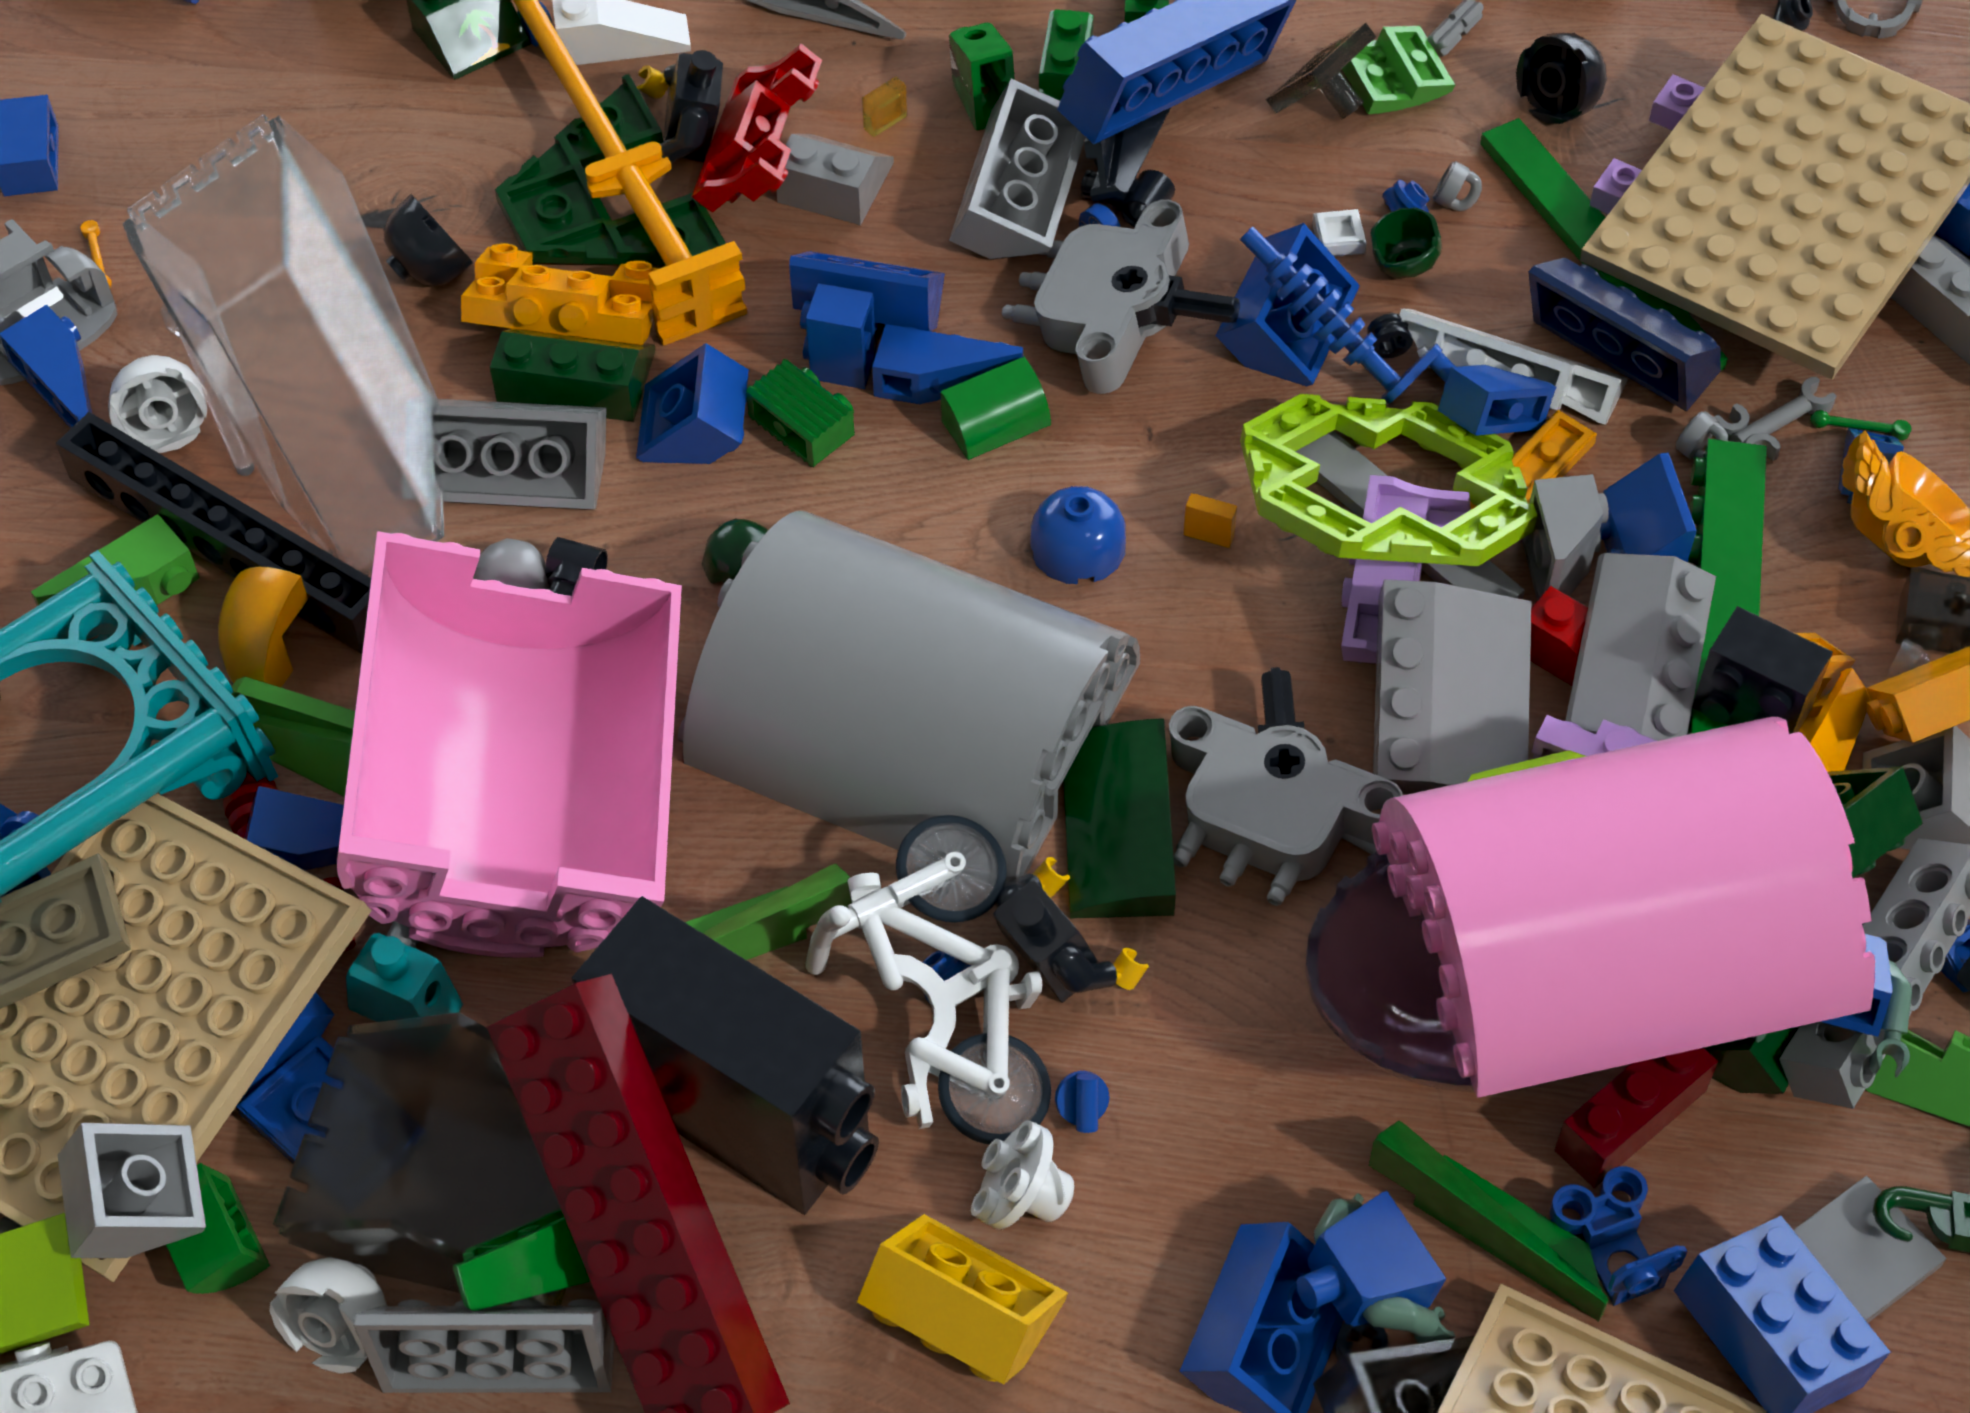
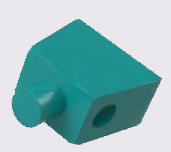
M381 933L372 934L346 975L349 1010L437 1048L463 1007V1002L441 961L432 955L402 943L401 940L393 936H385Z

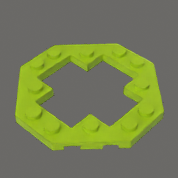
M1299 394L1243 424L1240 443L1258 515L1277 524L1281 530L1293 533L1316 545L1320 551L1326 554L1349 559L1480 566L1534 531L1537 512L1534 504H1529L1526 500L1527 486L1520 467H1514L1513 465L1514 451L1510 441L1496 434L1475 436L1439 412V406L1432 402L1412 401L1410 407L1398 409L1386 408L1385 399L1347 397L1346 405H1338L1321 399L1320 395ZM1334 430L1349 436L1356 444L1372 449L1402 434L1418 442L1423 449L1437 452L1457 462L1463 470L1456 473L1452 490L1469 492L1470 501L1476 507L1442 528L1402 507H1398L1382 518L1370 523L1305 489L1317 482L1320 464L1295 451Z

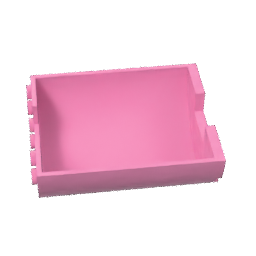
M377 531L337 855V873L344 889L351 888L359 899L364 901L372 910L369 916L379 923L386 924L395 921L410 928V938L453 951L493 957L525 958L543 957L545 947L567 945L570 950L576 953L597 948L641 896L659 907L664 903L682 585L665 583L655 578L643 579L615 574L605 569L592 570L587 568L581 569L572 596L557 594L547 589H529L506 585L496 580L483 581L473 579L480 558V549L464 547L454 542L441 543L413 538L403 533L391 534Z
M1768 717L1393 797L1384 803L1379 822L1372 824V836L1376 851L1379 855L1387 854L1390 863L1387 873L1393 896L1395 898L1403 897L1410 917L1420 915L1421 911L1425 920L1422 921V932L1426 948L1430 954L1438 953L1442 964L1439 966V978L1444 996L1437 998L1436 1001L1438 1017L1445 1032L1452 1030L1457 1044H1454L1453 1049L1458 1072L1462 1078L1470 1077L1477 1098L1871 1010L1875 982V955L1871 952H1865L1866 937L1862 923L1871 922L1872 919L1865 880L1862 877L1854 879L1852 877V857L1848 844L1855 843L1838 793L1821 759L1801 732L1789 734L1787 721L1783 718Z

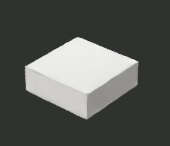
M1358 209L1313 213L1312 226L1314 234L1333 256L1365 254L1366 239Z

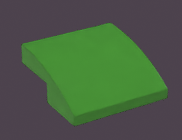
M1421 26L1383 27L1377 40L1339 41L1334 52L1336 60L1367 114L1393 112L1424 104L1452 92L1455 87V83L1433 46L1428 41Z

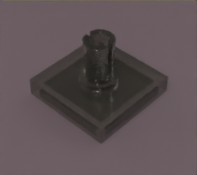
M1364 23L1317 52L1274 91L1266 101L1275 113H1278L1315 90L1320 89L1337 111L1341 119L1346 118L1358 109L1364 101L1357 95L1340 71L1373 41L1376 35L1367 23Z

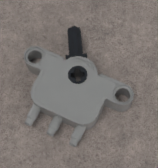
M1273 667L1271 671L1263 673L1261 677L1265 725H1258V734H1256L1254 727L1197 706H1188L1177 710L1170 719L1169 732L1174 762L1180 768L1195 774L1188 785L1185 795L1189 825L1176 847L1177 851L1173 856L1174 864L1178 867H1186L1191 858L1195 857L1202 844L1207 848L1228 856L1219 877L1220 882L1225 886H1233L1238 877L1242 876L1248 864L1276 875L1270 885L1271 889L1267 895V900L1272 905L1278 906L1290 894L1296 881L1309 880L1322 872L1344 833L1374 844L1372 824L1379 822L1381 814H1374L1371 811L1382 809L1386 800L1403 796L1397 784L1386 778L1337 759L1328 762L1326 749L1317 736L1305 730L1304 721L1296 722L1291 674L1289 671L1281 670L1280 667ZM1189 737H1199V738H1200V739L1194 740V741L1185 740V739H1187V738H1189Z

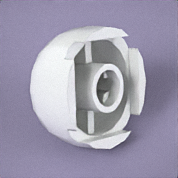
M150 355L137 358L119 371L111 384L108 410L112 426L156 452L163 453L180 449L198 436L200 425L204 421V417L206 418L207 403L199 378L187 365L168 356Z
M332 1257L317 1259L303 1264L275 1292L277 1296L270 1303L269 1311L275 1328L286 1343L296 1352L304 1345L308 1349L322 1355L312 1362V1364L321 1369L340 1374L355 1372L368 1358L354 1328L355 1314L376 1307L387 1306L383 1292L373 1273L362 1265Z

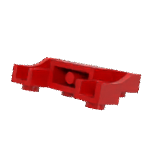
M799 44L779 61L769 65L747 67L735 77L691 196L693 199L713 213L727 201L730 203L735 202L741 194L754 202L768 190L773 193L783 184L788 175V170L785 169L791 149L780 141L782 130L790 107L799 100L802 102L807 101L816 91L819 85V80L816 77L822 59L803 44Z

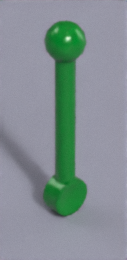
M1816 410L1810 418L1811 424L1816 428L1833 425L1891 433L1898 440H1906L1912 430L1910 423L1905 420H1897L1893 424L1830 416L1824 410Z

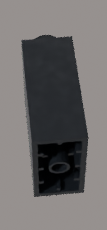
M641 896L572 976V982L574 984L612 974L678 1134L803 1215H806L827 1186L843 1195L850 1192L869 1169L879 1146V1138L869 1132L868 1112L874 1099L875 1088L866 1082L864 1077L861 1030Z

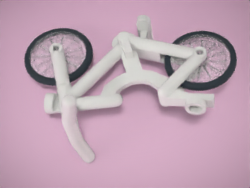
M941 815L929 818L911 829L901 842L896 858L897 882L881 889L880 877L877 873H862L848 879L852 903L848 905V908L843 905L834 906L820 917L811 936L806 958V969L813 975L821 974L826 968L833 939L855 928H862L884 986L889 990H897L901 988L904 981L911 982L918 986L928 997L933 1009V1025L928 1036L913 1039L905 1050L910 1084H905L901 1087V1101L905 1116L907 1118L917 1117L919 1129L929 1128L933 1123L926 1086L929 1072L939 1077L938 1094L940 1103L951 1124L968 1138L990 1145L995 1139L1005 1141L1026 1120L1040 1125L1049 1109L1051 1083L1043 1061L1030 1046L1009 1035V1001L1015 1000L1018 1009L1030 1008L1042 992V979L1038 971L1026 973L1019 984L1009 985L1018 974L1019 962L1015 953L1007 946L995 944L983 948L901 909L911 903L921 913L933 919L952 923L965 922L975 919L990 910L997 902L999 893L1005 886L1007 875L1005 857L999 843L987 829L975 821L955 815ZM883 924L971 966L944 981L931 967L910 955L894 954ZM984 990L983 1033L963 1040L951 1051L945 1049L955 1029V1006Z

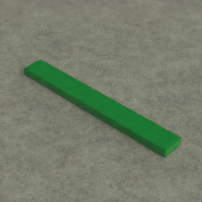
M1520 118L1482 133L1480 145L1580 261L1582 248L1606 217L1599 209L1590 206L1591 200ZM1590 266L1603 280L1617 288L1623 286L1630 289L1637 295L1640 301L1650 307L1668 311L1677 319L1678 323L1694 332H1705L1687 311ZM1720 350L1721 370H1724L1728 358Z

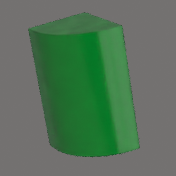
M1025 356L941 391V421L967 460L1051 425L1050 410L1045 393L1036 373Z
M199 1163L197 1171L206 1228L202 1233L169 1243L166 1246L186 1291L195 1294H207L242 1284L267 1269L270 1264L229 1176Z

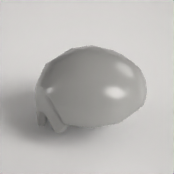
M506 538L489 545L480 553L473 579L483 581L496 580L506 585L529 589L549 590L550 588L545 574L546 562L536 547L529 542Z

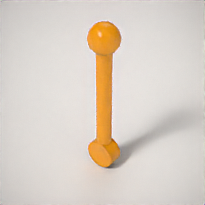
M87 220L81 224L80 230L83 237L88 239L92 260L105 273L97 240L100 234L99 225L94 220ZM105 275L108 285L111 288L112 281L109 278V276Z

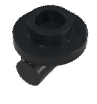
M1778 0L1773 19L1800 31L1805 30L1809 26L1810 18L1813 14L1810 0Z

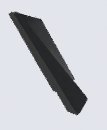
M1171 107L1096 144L1085 138L1086 158L1093 159L1098 168L1092 189H1090L1093 201L1122 196L1128 193Z

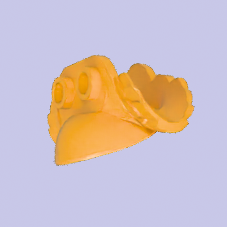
M1864 430L1850 444L1842 465L1844 469L1842 486L1853 492L1850 517L1856 529L1901 566L1913 568L1931 564L1943 572L1954 571L1960 578L1970 577V509L1945 482L1913 456L1902 451L1897 452L1888 465L1887 459L1880 452L1875 440H1871L1868 433Z

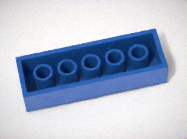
M1175 0L1163 8L1151 9L1143 17L1130 23L1123 22L1114 30L1099 37L1092 36L1082 44L1078 51V62L1073 73L1064 83L1063 90L1065 92L1057 110L1090 142L1096 144L1266 62L1297 0Z

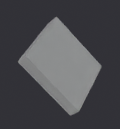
M1866 1175L1793 1231L1866 1322L1869 1323L1941 1268L1947 1258L1898 1207L1890 1210V1216L1899 1227L1912 1233L1913 1239L1910 1242L1894 1239L1878 1226L1872 1210L1874 1200L1881 1190Z

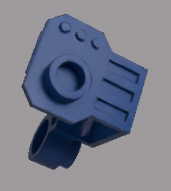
M1627 1166L1615 1167L1605 1175L1600 1188V1196L1595 1197L1590 1190L1581 1185L1570 1184L1561 1187L1555 1193L1549 1211L1551 1221L1558 1227L1573 1235H1583L1585 1242L1589 1244L1597 1275L1613 1306L1664 1288L1669 1274L1682 1266L1688 1252L1685 1246H1674L1652 1255L1648 1254L1637 1234V1229L1642 1219L1639 1210L1642 1208L1647 1196L1648 1185L1646 1179L1639 1171ZM1614 1191H1624L1630 1196L1631 1201H1620L1612 1193ZM1574 1209L1580 1214L1581 1219H1569L1563 1215L1562 1211ZM1617 1252L1629 1253L1637 1259L1625 1264L1613 1274L1610 1273L1607 1266L1609 1257Z

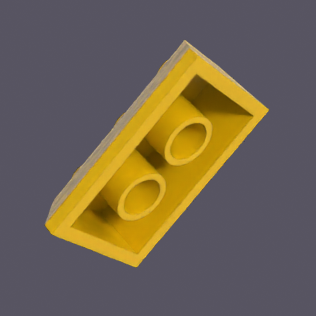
M923 1214L880 1244L857 1303L871 1310L873 1316L878 1321L889 1326L901 1327L916 1335L928 1349L940 1354H949L969 1365L970 1370L976 1376L987 1381H998L1004 1385L1025 1367L1064 1304L1068 1292Z

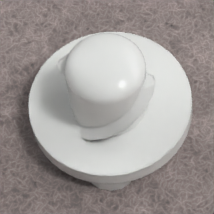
M1026 1120L1005 1141L995 1139L991 1142L982 1158V1168L987 1171L981 1188L971 1205V1214L974 1217L1000 1230L1014 1224L1025 1212L1045 1222L1055 1221L1063 1215L1073 1198L1074 1181L1071 1175L1058 1169L1052 1161L1053 1138L1048 1129Z

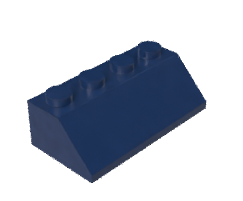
M1561 258L1536 264L1528 271L1533 321L1684 411L1687 412L1720 373V346L1717 345L1711 336L1702 331L1694 332L1678 323L1677 319L1664 309L1650 307L1640 301L1637 295L1630 289L1623 286L1617 288L1603 280L1590 266L1584 264L1579 266L1567 258Z

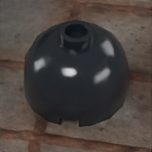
M1551 33L1535 39L1531 47L1525 48L1520 54L1516 69L1517 89L1520 97L1527 96L1529 103L1536 108L1529 110L1535 118L1547 124H1563L1591 111L1600 100L1607 81L1606 64L1601 52L1591 41L1575 33Z
M412 194L403 200L389 215L384 227V243L392 255L386 262L403 281L412 276L423 285L438 286L446 284L461 275L474 263Z

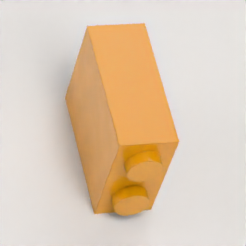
M1970 646L1867 687L1866 689L1871 701L1866 703V710L1877 731L1883 730L1884 735L1914 743L1970 720Z

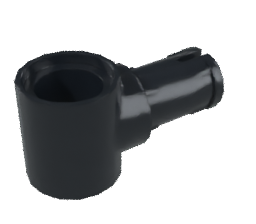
M1087 170L1083 176L1080 187L1082 198L1092 200L1090 189H1092L1097 173L1094 170ZM1145 170L1135 178L1127 194L1098 201L1116 206V209L1121 212L1125 221L1135 227L1143 210L1149 204L1159 200H1172L1175 194V187L1170 178L1156 170Z
M557 537L553 541L546 559L545 574L548 579L549 590L557 594L572 596L582 568L606 570L608 561L606 549Z

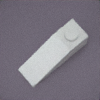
M552 0L556 32L576 65L691 52L685 14L627 0Z

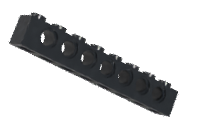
M90 412L56 442L68 476L72 481L142 523L158 514L192 553L232 577L236 578L241 571L252 567H271L300 575L308 600L297 616L362 654L371 583L370 577Z

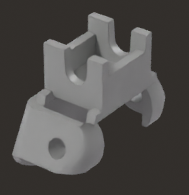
M13 219L5 222L4 224L9 235L0 239V332L47 304L59 318L67 316L76 326L81 336V340L77 342L79 351H81L98 339L112 325L118 315L105 273L82 252L63 246L54 250L52 244L46 240L36 244ZM44 256L67 281L59 277L52 281L43 258ZM0 338V385L13 384L25 380L8 361Z

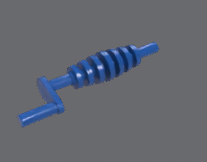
M1254 226L1240 238V241L1267 267L1266 271L1268 274L1264 279L1269 286L1277 279L1282 282L1283 286L1276 292L1279 299L1282 301L1290 293L1296 297L1287 308L1291 315L1294 316L1304 306L1309 310L1306 316L1299 322V325L1304 330H1307L1319 320L1323 325L1315 332L1313 337L1322 342L1327 336L1332 334L1336 339L1328 346V349L1336 354L1345 347L1349 352L1342 360L1349 366L1355 362L1357 364L1361 363L1387 390L1381 397V399H1385L1387 405L1394 401L1428 366L1444 382L1448 378L1451 367H1456L1442 353L1443 349L1435 343L1400 377L1374 350L1373 344L1377 339L1373 333H1368L1364 338L1358 334L1366 325L1361 317H1358L1350 325L1345 321L1354 310L1349 301L1337 311L1332 307L1342 296L1337 287L1332 289L1323 298L1318 292L1328 283V280L1320 275L1309 284L1305 278L1314 269L1306 263L1297 271L1292 264L1299 257L1293 252L1286 256L1283 253L1280 254Z

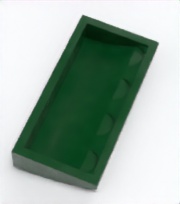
M1164 718L1126 721L1091 728L1063 780L1068 875L1070 876L1068 880L1070 919L1174 916L1176 887Z

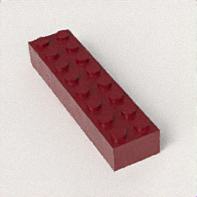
M612 974L574 983L487 1026L644 1413H774L789 1405L790 1402Z

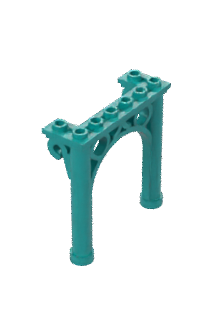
M98 550L89 555L92 562L84 566L88 572L86 576L0 629V681L21 670L46 663L76 662L101 668L120 679L131 691L135 707L133 728L120 755L101 775L0 840V897L157 793L162 795L193 783L206 798L215 800L225 798L234 793L242 785L247 771L257 782L264 777L269 782L278 777L269 758L276 753L275 749L263 731L258 727L255 729L253 724L259 721V717L243 694L234 698L232 695L234 692L233 688L218 667L208 670L206 667L208 662L195 642L189 640L183 643L182 639L184 637L174 620L167 613L159 617L157 614L159 609L149 593L143 587L135 591L133 589L135 583L125 567L119 561L111 565ZM95 636H98L97 638H95V639H93V640H87V639L93 638V637H95ZM141 642L146 646V648L140 650H129L131 645L135 647ZM166 669L177 679L163 681L156 685L160 674ZM181 701L189 705L187 711L175 720L162 721L156 719L157 713L166 704ZM153 739L159 740V742L150 747Z

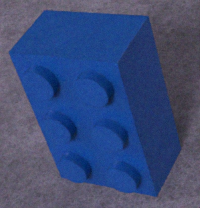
M1782 1216L1699 1253L1673 1290L1767 1413H1814L1863 1388L1891 1353Z

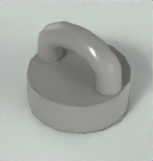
M1457 161L1451 162L1434 191L1433 201L1445 208L1458 212L1465 211L1471 208L1478 200L1482 191L1481 179L1463 164ZM1465 181L1469 182L1471 188L1468 195L1462 200L1456 199Z
M1706 411L1700 412L1680 434L1676 441V449L1689 459L1703 457L1704 451L1702 449L1707 444L1708 438L1711 439L1714 435L1717 440L1728 441V435L1726 430L1719 425V420Z

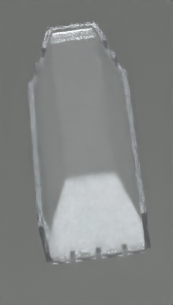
M262 114L236 132L239 140L237 144L231 138H228L198 159L201 166L200 170L193 164H190L161 185L164 195L161 196L157 191L153 190L127 208L130 218L122 224L130 245L275 500L326 552L371 578L377 531L391 534L403 533L413 538L435 542L444 537L443 487L435 481L434 456L441 454V442L433 436L432 417L433 412L440 410V403L343 173L283 118L277 116L270 120L265 114Z

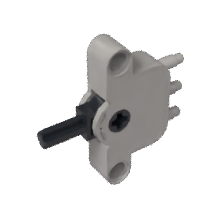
M1159 200L1149 204L1143 210L1134 229L1089 224L1072 231L1064 241L1054 240L1050 251L1040 254L1047 255L1049 258H1055L1048 273L1022 272L1019 276V284L1022 287H1029L1032 290L1038 291L1034 301L1035 307L1007 304L1002 308V317L1013 320L1015 323L1040 326L1044 342L1051 349L1077 354L1085 387L1090 392L1106 394L1115 391L1122 385L1145 337L1154 335L1166 326L1172 327L1177 315L1234 323L1239 316L1240 301L1236 297L1184 290L1182 277L1176 276L1189 248L1181 206L1175 201Z

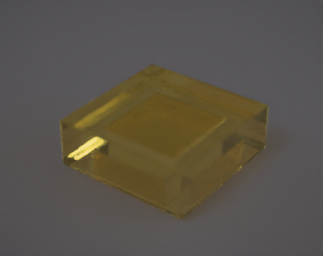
M897 76L862 97L863 126L873 137L907 117L906 84Z

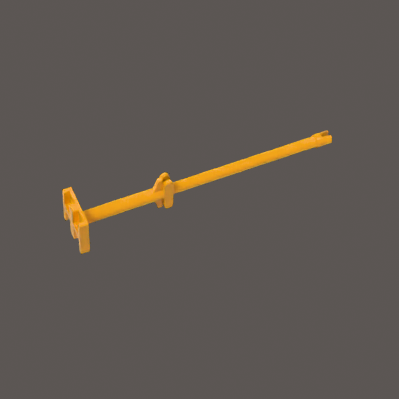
M513 0L605 156V159L591 163L585 168L588 192L592 198L624 194L666 265L663 268L648 273L655 329L662 345H668L748 314L747 307L742 300V291L745 290V278L739 270V261L743 260L735 241L695 256L691 255L650 186V183L672 169L668 157L662 158L661 145L657 142H648L626 150L539 1Z

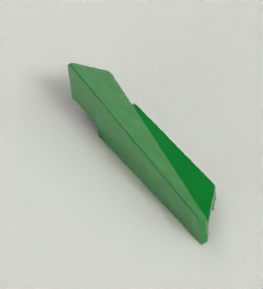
M1398 1120L1377 1135L1373 1141L1368 1166L1415 1195L1414 1206L1599 1322L1609 1300L1602 1292L1588 1243L1572 1233L1561 1229L1548 1218L1447 1155L1442 1156L1401 1121Z
M561 1208L466 1249L462 1254L464 1261L453 1266L463 1304L471 1311H478L590 1282Z

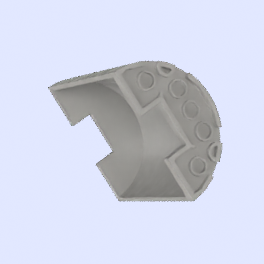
M803 510L795 511L774 524L758 543L752 541L747 546L742 558L741 568L735 579H728L723 584L717 602L720 608L699 659L690 691L686 716L678 730V740L683 742L684 764L896 850H899L901 842L911 829L929 818L941 815H955L975 821L987 829L999 843L1006 861L1007 875L1005 883L1026 875L1057 819L1058 789L1091 728L1107 725L1140 665V647L1137 638L1123 631ZM956 827L934 828L920 835L910 846V849L922 852L933 863L945 858L950 852H959L966 860V865L959 875L990 888L994 887L996 869L993 857L986 845L978 837L966 830ZM951 860V861H950V862H952V863H954V864H956V865L958 866V862H957V861H955V860Z

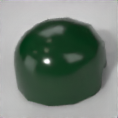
M1400 208L1384 215L1371 229L1370 234L1375 262L1379 269L1388 276L1397 279L1417 277L1432 269L1441 254L1442 241L1437 221L1432 214L1422 209Z
M732 519L721 523L709 536L702 560V566L708 580L712 584L719 581L725 583L728 579L734 580L741 568L742 558L747 546L752 541L758 543L768 532V529L746 519Z

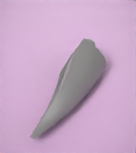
M747 0L782 14L901 40L906 37V32L859 0Z

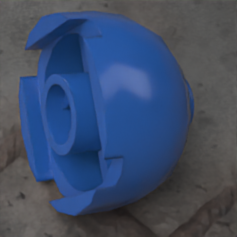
M1088 486L1066 487L1057 490L1039 505L1031 523L1030 547L1033 551V559L1036 566L1050 578L1066 584H1078V579L1094 577V582L1105 579L1118 569L1125 556L1126 525L1118 505L1102 491Z

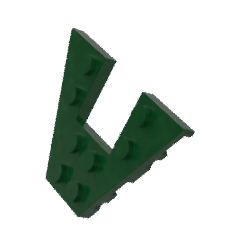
M630 74L624 75L622 77V85L603 102H599L600 106L626 150L648 142L662 143V130ZM582 117L575 118L554 137L555 144L539 158L533 155L521 166V170L517 174L508 177L495 189L497 202L522 250L533 252V263L621 265L630 261H645L652 265H665L635 213L612 221L601 199L592 198L588 192L585 168L591 163L605 159V156ZM693 193L664 202L662 206L691 255L695 256L724 245L726 242L707 209L691 197Z

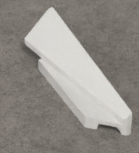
M1401 309L1399 316L1402 322H1408V329L1418 348L1417 353L1419 357L1437 343L1443 349L1442 353L1456 367L1488 365L1549 382L1556 386L1550 408L1560 410L1562 404L1605 425L1628 379L1624 376L1412 309Z

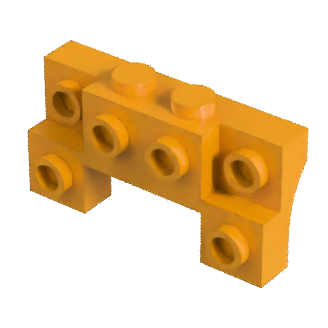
M500 243L494 244L491 247L488 246L475 261V280L461 295V322L643 346L649 336L654 318L648 273L660 268H653L651 263L645 261H630L621 264L613 276L593 274L588 271L552 269L542 265H532L533 252L520 251L515 245Z

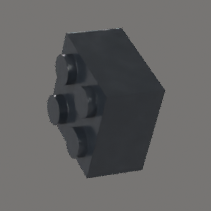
M1737 606L1709 651L1692 708L1702 712L1710 720L1724 723L1728 726L1768 717H1780L1787 721L1789 734L1796 733L1800 730L1812 710L1833 651Z

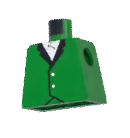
M992 23L961 27L949 34L953 84L976 131L986 129L991 110L1010 79L1015 80L1013 50ZM988 85L990 92L984 95L981 87Z

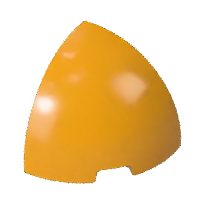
M252 567L241 571L232 582L224 598L219 616L218 641L227 674L233 683L242 677H249L281 688L292 673L293 669L282 636L308 600L300 575L277 568Z

